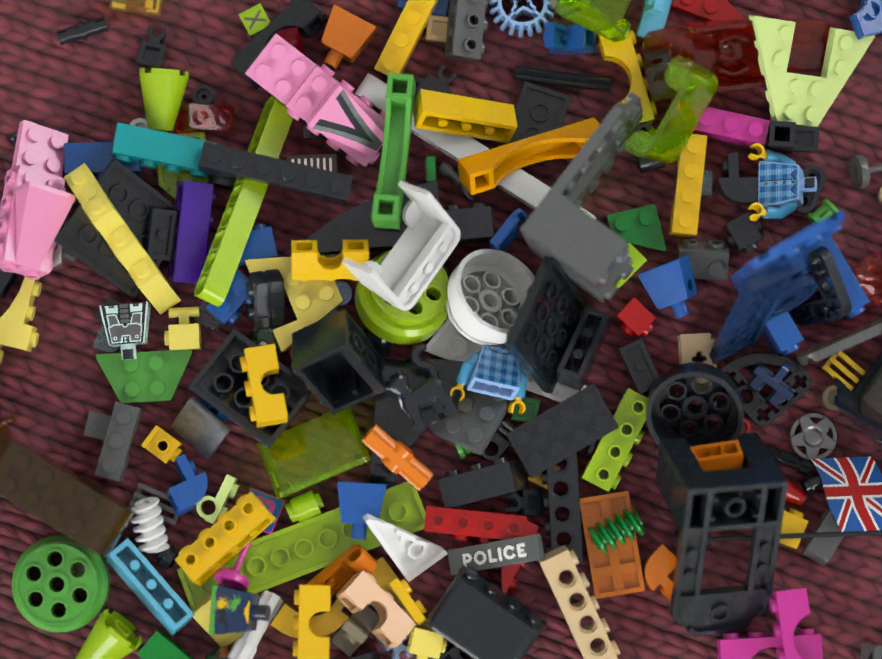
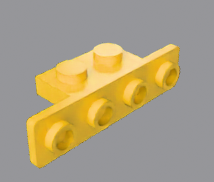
M383 557L377 560V567L371 574L376 579V584L382 590L388 591L400 608H404L410 613L416 625L431 628L424 616L427 610L419 599L414 602L409 595L413 590L406 580L400 581Z

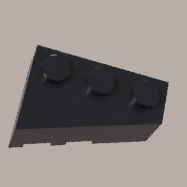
M506 457L492 460V466L483 467V463L468 466L469 472L461 474L459 469L445 472L446 478L438 479L445 508H452L530 488L522 461L520 459L507 461Z

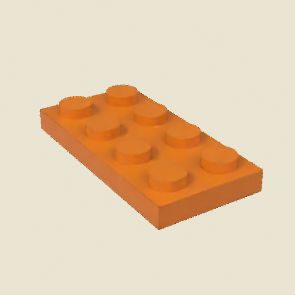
M629 491L579 499L595 598L599 599L645 591L636 532H634L635 540L625 536V545L617 540V549L615 550L610 545H607L608 553L605 554L601 549L598 550L587 529V527H591L596 531L597 522L605 527V518H609L614 523V514L618 513L623 518L624 509L632 513Z

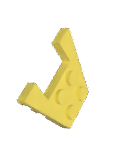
M292 257L248 259L245 261L250 273L278 269L284 279V288L297 320L273 330L281 352L286 351L292 345L293 332L324 319L343 303L335 280H292Z

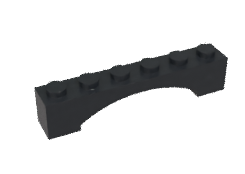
M204 141L198 164V171L202 173L266 183L345 207L353 176Z

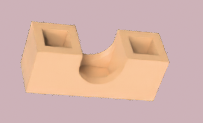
M358 572L351 577L335 596L353 614L363 610L366 605L374 607L378 613V623L371 632L388 649L397 647L416 626V623L412 620V616L406 609L400 608L394 602V597L388 591L382 590L376 584V579L370 573Z

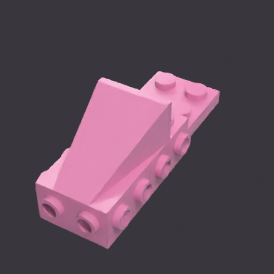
M22 120L19 123L12 168L7 171L5 176L3 197L0 204V268L5 272L24 275L28 279L37 280L49 274L54 266V259L52 257L54 248L57 245L54 239L76 196L66 192V188H64L65 178H62L64 143L68 142L69 135L27 120Z

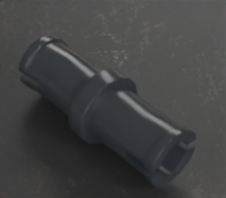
M104 16L84 23L79 21L77 22L78 25L56 30L61 46L80 39L85 41L88 40L87 37L109 31Z

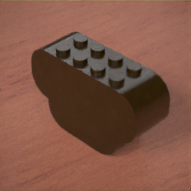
M1 433L0 496L91 551L108 557L135 512L103 488L50 456L29 447L5 433Z

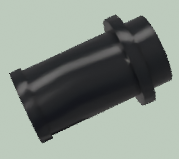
M818 473L812 476L805 475L804 479L801 480V485L807 494H814L815 490L823 487Z

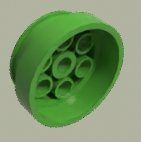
M66 535L47 537L32 544L19 558L12 576V593L21 614L36 627L50 632H68L92 622L104 609L111 589L110 571L104 557ZM55 551L62 555V562L59 566L53 565L50 559ZM77 562L85 566V573L81 577L76 576L73 571L74 565ZM33 566L41 570V577L37 581L33 580L29 574ZM56 577H60L64 581V588L60 592L56 591L52 586V582ZM78 588H83L87 592V599L84 602H79L75 597ZM34 592H39L43 596V602L40 606L32 603L31 597ZM58 602L66 607V613L63 617L57 616L54 612V607Z

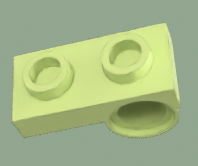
M227 474L216 497L205 496L197 504V512L205 521L215 524L217 518L223 512L228 511L225 505L229 498L233 499L239 488V485L236 484L237 478ZM208 500L213 501L216 506L215 512L211 515H207L203 511V504Z

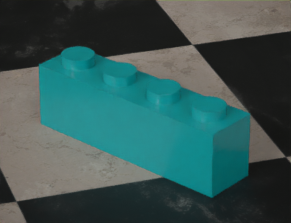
M117 123L110 156L116 157L118 162L130 163L132 160L141 162L140 166L146 168H155V166L166 167L165 171L170 173H180V170L190 172V176L195 178H205V176L210 175L198 171V164L205 140Z

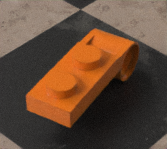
M353 545L307 584L331 585L332 597L343 588L354 574L361 571L372 574L377 567V560L361 545Z

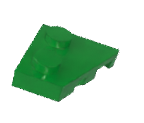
M655 204L606 216L609 229L627 243L630 242L634 246L658 250L659 252L666 251Z

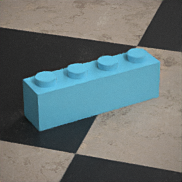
M128 538L111 551L106 559L107 563L171 636L191 621L195 614Z

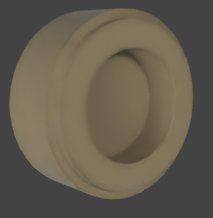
M835 385L826 387L821 394V402L829 410H839L834 405V396L837 395V387Z

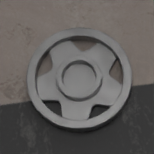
M817 413L802 415L793 423L789 433V440L792 449L800 457L807 460L821 459L833 451L837 442V432L835 426L827 417ZM810 417H816L821 420L813 423ZM800 424L801 432L794 435L796 427ZM829 428L831 429L832 438L827 435ZM797 446H804L806 455ZM820 448L827 449L823 454L818 455Z

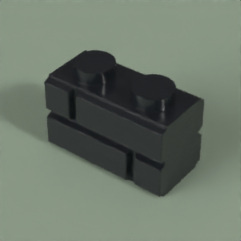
M272 269L265 272H251L249 274L250 282L245 284L247 298H250V304L246 305L248 320L252 319L256 328L269 327V325H284V279L280 270Z

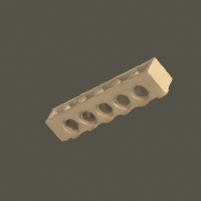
M563 545L544 554L545 559L538 561L583 659H618L617 655L621 654L615 640L610 642L606 634L610 632L609 626L605 618L599 619L596 610L600 609L594 595L589 597L586 590L590 586L584 573L579 574L575 566L579 564L574 550L568 551L566 546ZM562 571H571V577L568 580H559V575ZM572 594H582L579 602H569ZM587 615L592 617L590 624L586 626L580 625L582 617ZM593 639H602V644L598 648L590 647Z

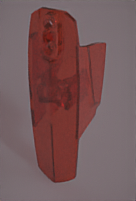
M780 19L796 22L787 72L823 67L830 27L832 28L831 24L827 20ZM752 20L680 24L650 31L642 40L643 69L645 70V51L670 46L677 80L681 86L694 92L760 87L766 83L765 77L761 75L758 62L759 51L754 44L756 36ZM676 48H681L682 50L679 56L673 55ZM662 60L654 61L653 64L661 63Z

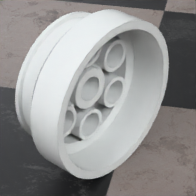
M495 249L474 251L467 255L450 275L447 286L448 300L446 302L448 316L456 329L469 340L487 346L501 345L505 343L507 333L512 328L517 312L522 307L527 296V290L532 285L535 277L520 260L508 253Z

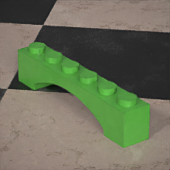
M388 73L382 156L372 210V221L375 228L400 229L404 192L398 184L400 181L405 182L416 90L414 75Z

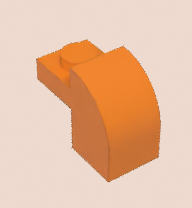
M659 544L644 563L643 577L646 585L652 591L660 584L662 588L659 591L671 601L673 581L667 576L675 568L676 556L663 544Z

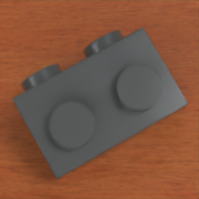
M685 239L684 241L677 242L678 258L685 255L689 256L694 279L727 280L730 252L726 242L717 239L710 240L709 242H702L696 239Z

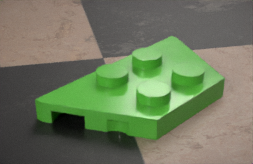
M193 350L136 352V360H122L121 353L96 354V359L121 403H142L173 400L177 387L185 373L184 371L193 355Z

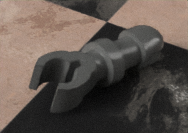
M447 162L441 163L439 166L441 174L450 178L454 182L453 185L456 188L460 187L469 199L475 200V197H472L459 181V173L454 170V167Z

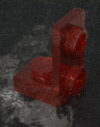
M190 103L181 106L177 116V133H189L194 130L234 131V107Z

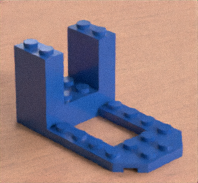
M842 209L778 244L762 256L760 255L751 260L729 277L737 292L740 293L742 291L744 282L754 275L759 277L766 274L770 268L776 265L781 267L790 263L795 270L793 274L795 279L804 276L811 271L807 259L809 252L824 246L833 255L852 304V311L846 315L847 319L865 311L866 309L863 305L870 301L831 236L843 228L840 223L847 219ZM827 278V283L833 288L831 280ZM788 312L768 320L762 331V335L774 355L781 353L782 356H785L800 348L798 342L804 340Z

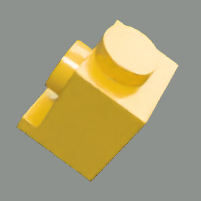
M157 425L141 445L166 464H169L170 461L174 463L175 458L179 457L183 452L180 449L183 443ZM162 441H165L168 445L165 451L159 449V444Z

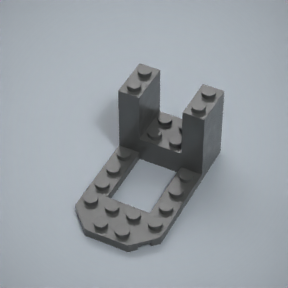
M633 92L627 95L625 99L627 102L625 104L618 102L611 109L520 228L531 252L542 260L545 255L548 257L553 256L571 281L601 303H604L606 299L611 300L618 290L616 285L621 279L626 280L633 271V261L628 256V243L581 209L584 204L582 199L588 192L591 194L599 184L598 178L603 172L605 174L609 172L614 164L613 159L618 152L622 154L630 143L628 139L634 128L643 118L641 99Z

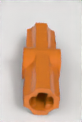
M377 424L371 427L362 438V442L381 458L382 463L395 474L399 473L417 490L423 488L433 476V472L416 459L414 453L404 443L394 440Z

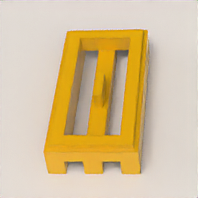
M841 351L832 355L821 368L833 379L834 376L852 390L854 387L829 366L833 364L855 384L860 379L838 362L836 358L839 357L861 377L865 374V371Z

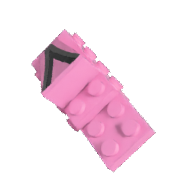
M275 33L246 70L245 74L288 107L286 112L297 121L300 117L306 121V128L316 136L321 133L328 138L326 143L336 151L341 148L346 152L345 158L352 164L358 166L360 163L364 167L368 163L372 165L379 157L380 152L378 150L383 145L385 112L382 110L378 113L372 108L374 103L364 95L360 98L353 93L355 88L345 80L337 81L333 77L335 73L324 64L321 67Z

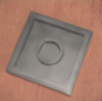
M194 396L187 401L171 425L178 434L207 460L215 453L231 430Z

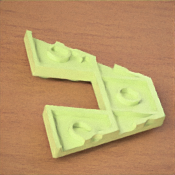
M749 15V20H752L756 40L754 44L759 51L758 62L761 75H764L767 90H765V94L770 104L771 121L796 122V125L818 127L875 35L858 40L855 31L830 27L821 77L787 72L796 22Z

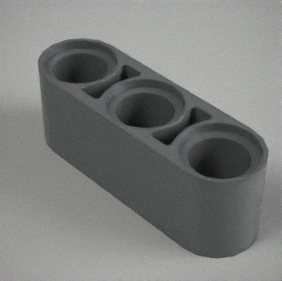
M827 507L813 533L840 532L829 507ZM843 537L809 538L802 550V554L824 567L831 559Z

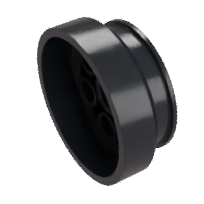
M689 362L678 365L661 375L649 392L646 422L650 434L658 445H660V440L685 438L689 447L736 440L743 426L744 403L738 386L726 373L710 364ZM699 378H704L707 380V382L698 383L696 380ZM674 384H679L683 386V388L674 389L671 386ZM716 395H723L726 398L718 400L714 397ZM699 401L701 404L695 406L690 404V402ZM672 406L675 407L676 410L668 411L665 408ZM717 417L719 420L712 422L708 418ZM693 423L695 426L686 427L683 424Z

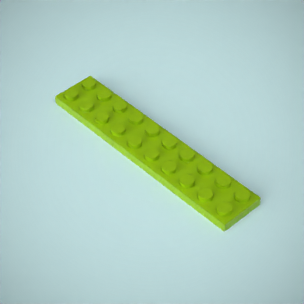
M408 481L386 489L379 519L410 533L423 530L426 512L417 489ZM339 507L276 531L272 535L268 534L253 540L239 572L249 580V586L246 591L256 594L328 566L353 545L359 544L368 551L382 544L368 525L366 540L351 539L352 523H341ZM240 552L222 568L233 569ZM182 568L177 569L192 611L206 596L212 594V585L223 586L215 580L213 575L200 587L192 582Z

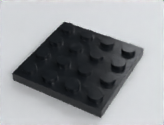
M113 158L97 181L146 250L151 207L175 210V205ZM79 203L59 229L54 241L134 299L140 292V289L124 265L115 256L105 238L93 225L82 208L81 203ZM152 259L157 267L163 261L158 259Z
M545 255L537 269L535 279L527 290V296L522 307L517 312L512 328L507 333L505 343L541 390L552 394L558 381L557 369L586 306L589 307V305L559 262L553 256L548 257L547 255Z

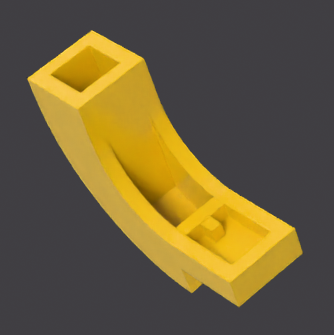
M338 598L332 605L330 612L326 611L311 617L310 626L317 635L326 636L340 628L350 617V615L342 610L346 606ZM285 603L270 625L283 634L298 638V631H294V615L299 616V611Z

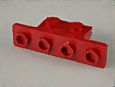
M427 506L424 531L454 534L453 539L468 541L469 536L479 537L478 542L490 543L494 542V539L507 540L525 536L527 517Z

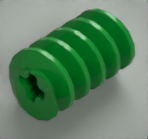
M633 505L632 513L627 509L623 510V518L618 513L614 514V523L609 518H605V527L599 522L596 523V531L591 527H587L598 550L601 549L605 554L608 553L607 545H610L614 550L617 549V540L625 545V536L635 540V531L644 536V526Z

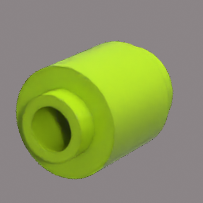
M310 490L290 499V502L285 504L291 521L293 523L299 521L300 523L321 514L320 508L324 507L319 493L314 494Z

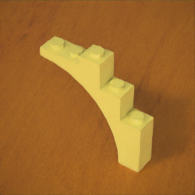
M84 163L64 177L66 182L81 203L82 208L93 225L105 238L115 256L124 265L138 288L159 314H163L169 308L181 301L179 296L128 227L88 166Z
M24 277L19 293L9 309L0 317V364L4 351L1 350L2 345L31 352L32 347L36 348L39 333H36V327L30 326L28 323L33 320L36 307L33 306L35 296L39 297L42 289V282H39L40 278L33 280Z

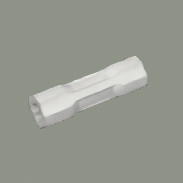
M267 590L262 592L259 597V605L270 606V619L268 621L258 620L255 631L242 632L227 656L229 659H253L257 651V645L270 621L275 618L283 603L279 596Z

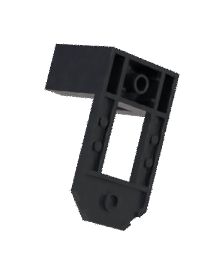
M757 432L739 434L736 439L743 452L742 468L703 471L685 438L660 440L655 483L680 527L669 613L672 619L678 624H682L694 637L743 632L750 626L749 621L758 614L762 616L769 610V597H771L788 481ZM753 528L745 585L701 589L708 532Z

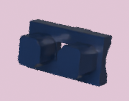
M760 361L753 371L754 374L748 383L758 392L766 383L774 388L767 396V399L776 407L786 399L789 401L795 392V389L783 380L791 367L787 362H784L774 373Z

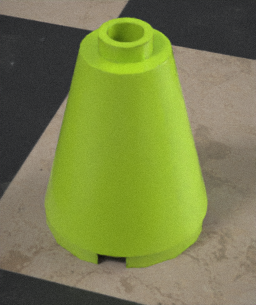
M139 68L148 129L167 133L168 131H173L189 79V72L185 71L183 76H181L180 70L151 68L149 73H145V68Z
M105 609L100 614L75 659H123L139 648L142 644L141 635L135 636L133 631L136 628L127 618L116 611L110 614L108 613L109 609Z

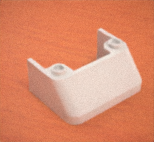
M400 181L398 186L410 199L402 211V219L408 226L381 265L374 261H367L361 265L347 258H344L342 263L362 285L394 307L408 311L415 305L460 240V230L429 191Z

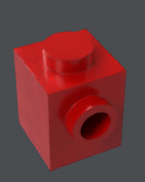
M633 298L615 318L622 324L620 328L629 337L634 335L637 338L641 334L646 336L655 327L652 322L656 317L638 300Z

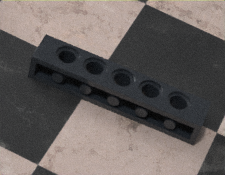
M576 452L565 459L566 466L562 471H557L552 466L542 472V485H547V495H543L544 510L549 512V520H544L545 535H550V545H546V553L561 547L557 544L556 537L559 533L566 532L570 536V543L566 548L568 551L574 550L579 564H583ZM559 481L567 485V492L563 496H557L553 490L555 483ZM559 507H565L569 512L568 518L562 522L558 521L555 517V511Z

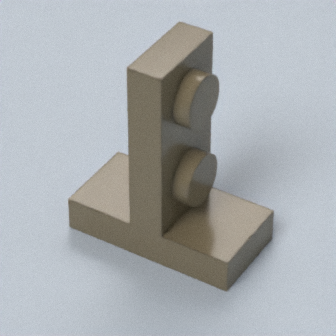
M366 605L363 610L352 614L331 639V642L350 657L377 625L378 613Z

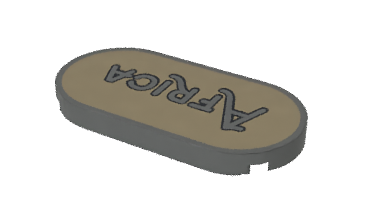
M882 318L862 324L796 355L799 365H808L807 360L809 359L820 361L882 334Z

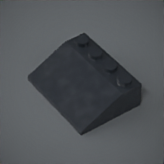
M234 328L191 382L188 389L270 449L300 413L314 392L308 390L301 377L296 376L293 371L278 361V374L266 376L261 381V386L265 392L272 395L284 393L288 421L287 423L257 428L256 421L251 422L249 406H253L251 396H246L244 382L248 381L247 371L242 372L240 357L244 356V349L258 347V345Z

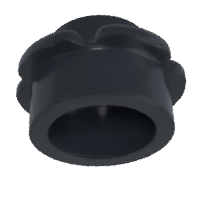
M200 85L192 92L194 105L200 109L204 107L207 109L211 108L215 103L214 99H216L215 90L210 89L208 85Z
M173 545L159 553L157 560L160 561V567L164 566L170 569L176 562L175 559L179 556V552L174 549Z

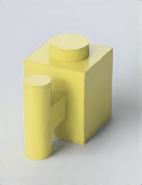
M199 307L169 308V318H179V324L168 325L169 331L164 332L165 346H169V350H202L201 324H190V317H200Z
M416 625L410 631L407 650L409 653L417 654L416 659H428V657L439 659L440 653L445 652L447 639L432 628Z

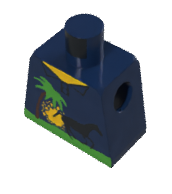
M212 585L209 634L223 635L255 631L258 620L268 621L270 619V606L259 605L258 594L227 586Z

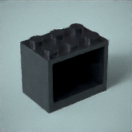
M345 309L292 333V370L296 376H300L303 379L308 390L313 391L319 398L322 406H326L332 414L386 391L383 354Z

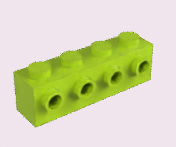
M629 388L625 390L613 414L619 428L600 439L580 477L581 479L606 492H609L611 488L616 489L622 477L618 475L622 465L628 466L633 456L630 453L633 444L638 445L644 435V431L641 428L646 421L648 398Z

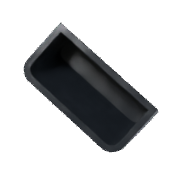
M462 565L427 617V623L434 631L474 659H523L547 623L540 615L531 612L521 605L517 599L508 596L498 586L489 583L479 576L475 570L465 565Z

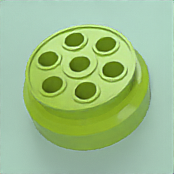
M391 250L378 254L370 261L381 265ZM442 266L411 308L418 313L417 315L410 313L409 310L403 311L393 305H388L383 298L358 281L355 288V306L358 315L372 333L388 342L404 345L422 342L433 336L441 328L448 316L446 302L448 300L447 286L449 279ZM427 295L434 296L436 300H430Z

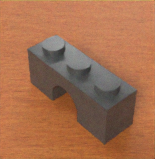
M115 401L95 475L119 482L124 481L130 460V446L135 433L138 431L144 409Z

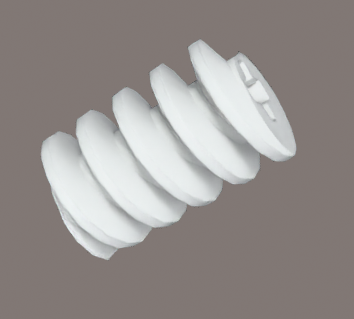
M157 497L140 499L131 508L137 514V516L131 519V522L139 523L138 526L133 528V532L141 533V535L135 538V541L143 542L142 545L137 547L140 552L159 553L170 547L166 543L168 536L164 533L166 528L162 524L164 519L160 515L162 510L157 505L159 503V498Z

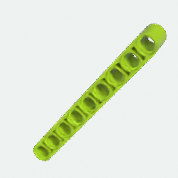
M273 95L267 100L247 151L278 159L293 117L286 112L288 107ZM240 178L236 179L194 292L196 297L217 307L226 299L268 184Z

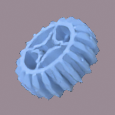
M489 0V5L495 6L490 9V15H498L494 18L493 22L497 24L502 21L500 30L504 31L509 27L510 36L514 34V30H518V37L522 38L523 31L527 30V35L531 37L533 35L532 28L540 33L542 31L540 24L545 26V23L549 22L546 18H553L554 13L549 10L553 9L550 0H542L543 9L541 13L536 10L532 0L527 1V7L522 6L518 10V1L523 2L524 0H508L513 5L508 16L503 10L502 0ZM521 15L534 18L528 22L515 21Z

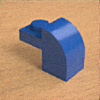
M556 22L545 23L543 40L545 48L549 49V53L580 55L596 52L595 27L586 24L564 26Z
M185 454L175 458L173 464L182 483L169 488L167 492V497L177 517L194 510L204 497L207 489L206 473L203 472L196 476V467L191 459L187 460Z

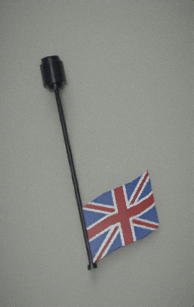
M871 456L810 459L820 476L828 507L840 532L780 534V539L882 535V474ZM675 530L676 551L678 548L680 530ZM708 532L705 552H707V547H711V542L751 540L752 535L711 537V532Z

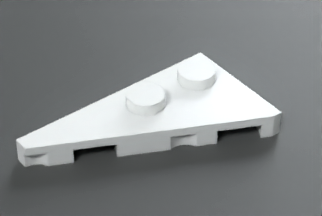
M368 513L363 516L367 525L408 582L448 554L442 546Z

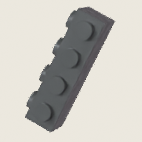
M450 0L445 59L468 63L481 59L485 49V45L482 42L483 33L487 27L485 9L488 7L489 0Z

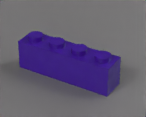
M178 180L175 210L178 211L172 261H169L167 280L197 284L205 264L206 254L210 251L208 231L213 225V215L210 213L211 204H214L216 199V191L213 189L214 184Z

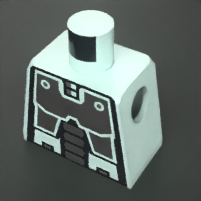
M149 302L100 305L108 344L111 347L121 346L122 360H136V345L147 344L151 310Z

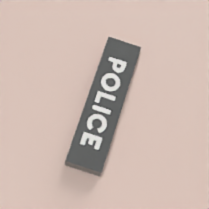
M541 534L447 550L451 575H456L462 565L475 571L545 559Z

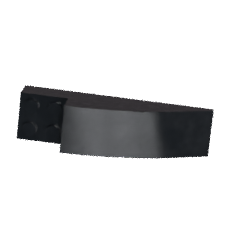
M437 181L414 185L429 191L439 203ZM405 193L403 198L402 211L407 202L410 200ZM373 198L338 215L305 240H317V249L321 255L340 254L343 248V240L368 239L369 253H379L392 250L408 226L404 223L401 215L400 229L375 228L372 221ZM485 203L470 204V208L460 209V205L445 206V212L460 230V240L457 245L487 243L494 237L491 206H485Z

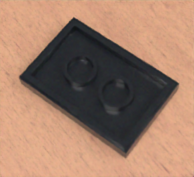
M524 81L515 108L518 127L509 143L561 128L572 96ZM550 160L537 162L536 164L548 167Z

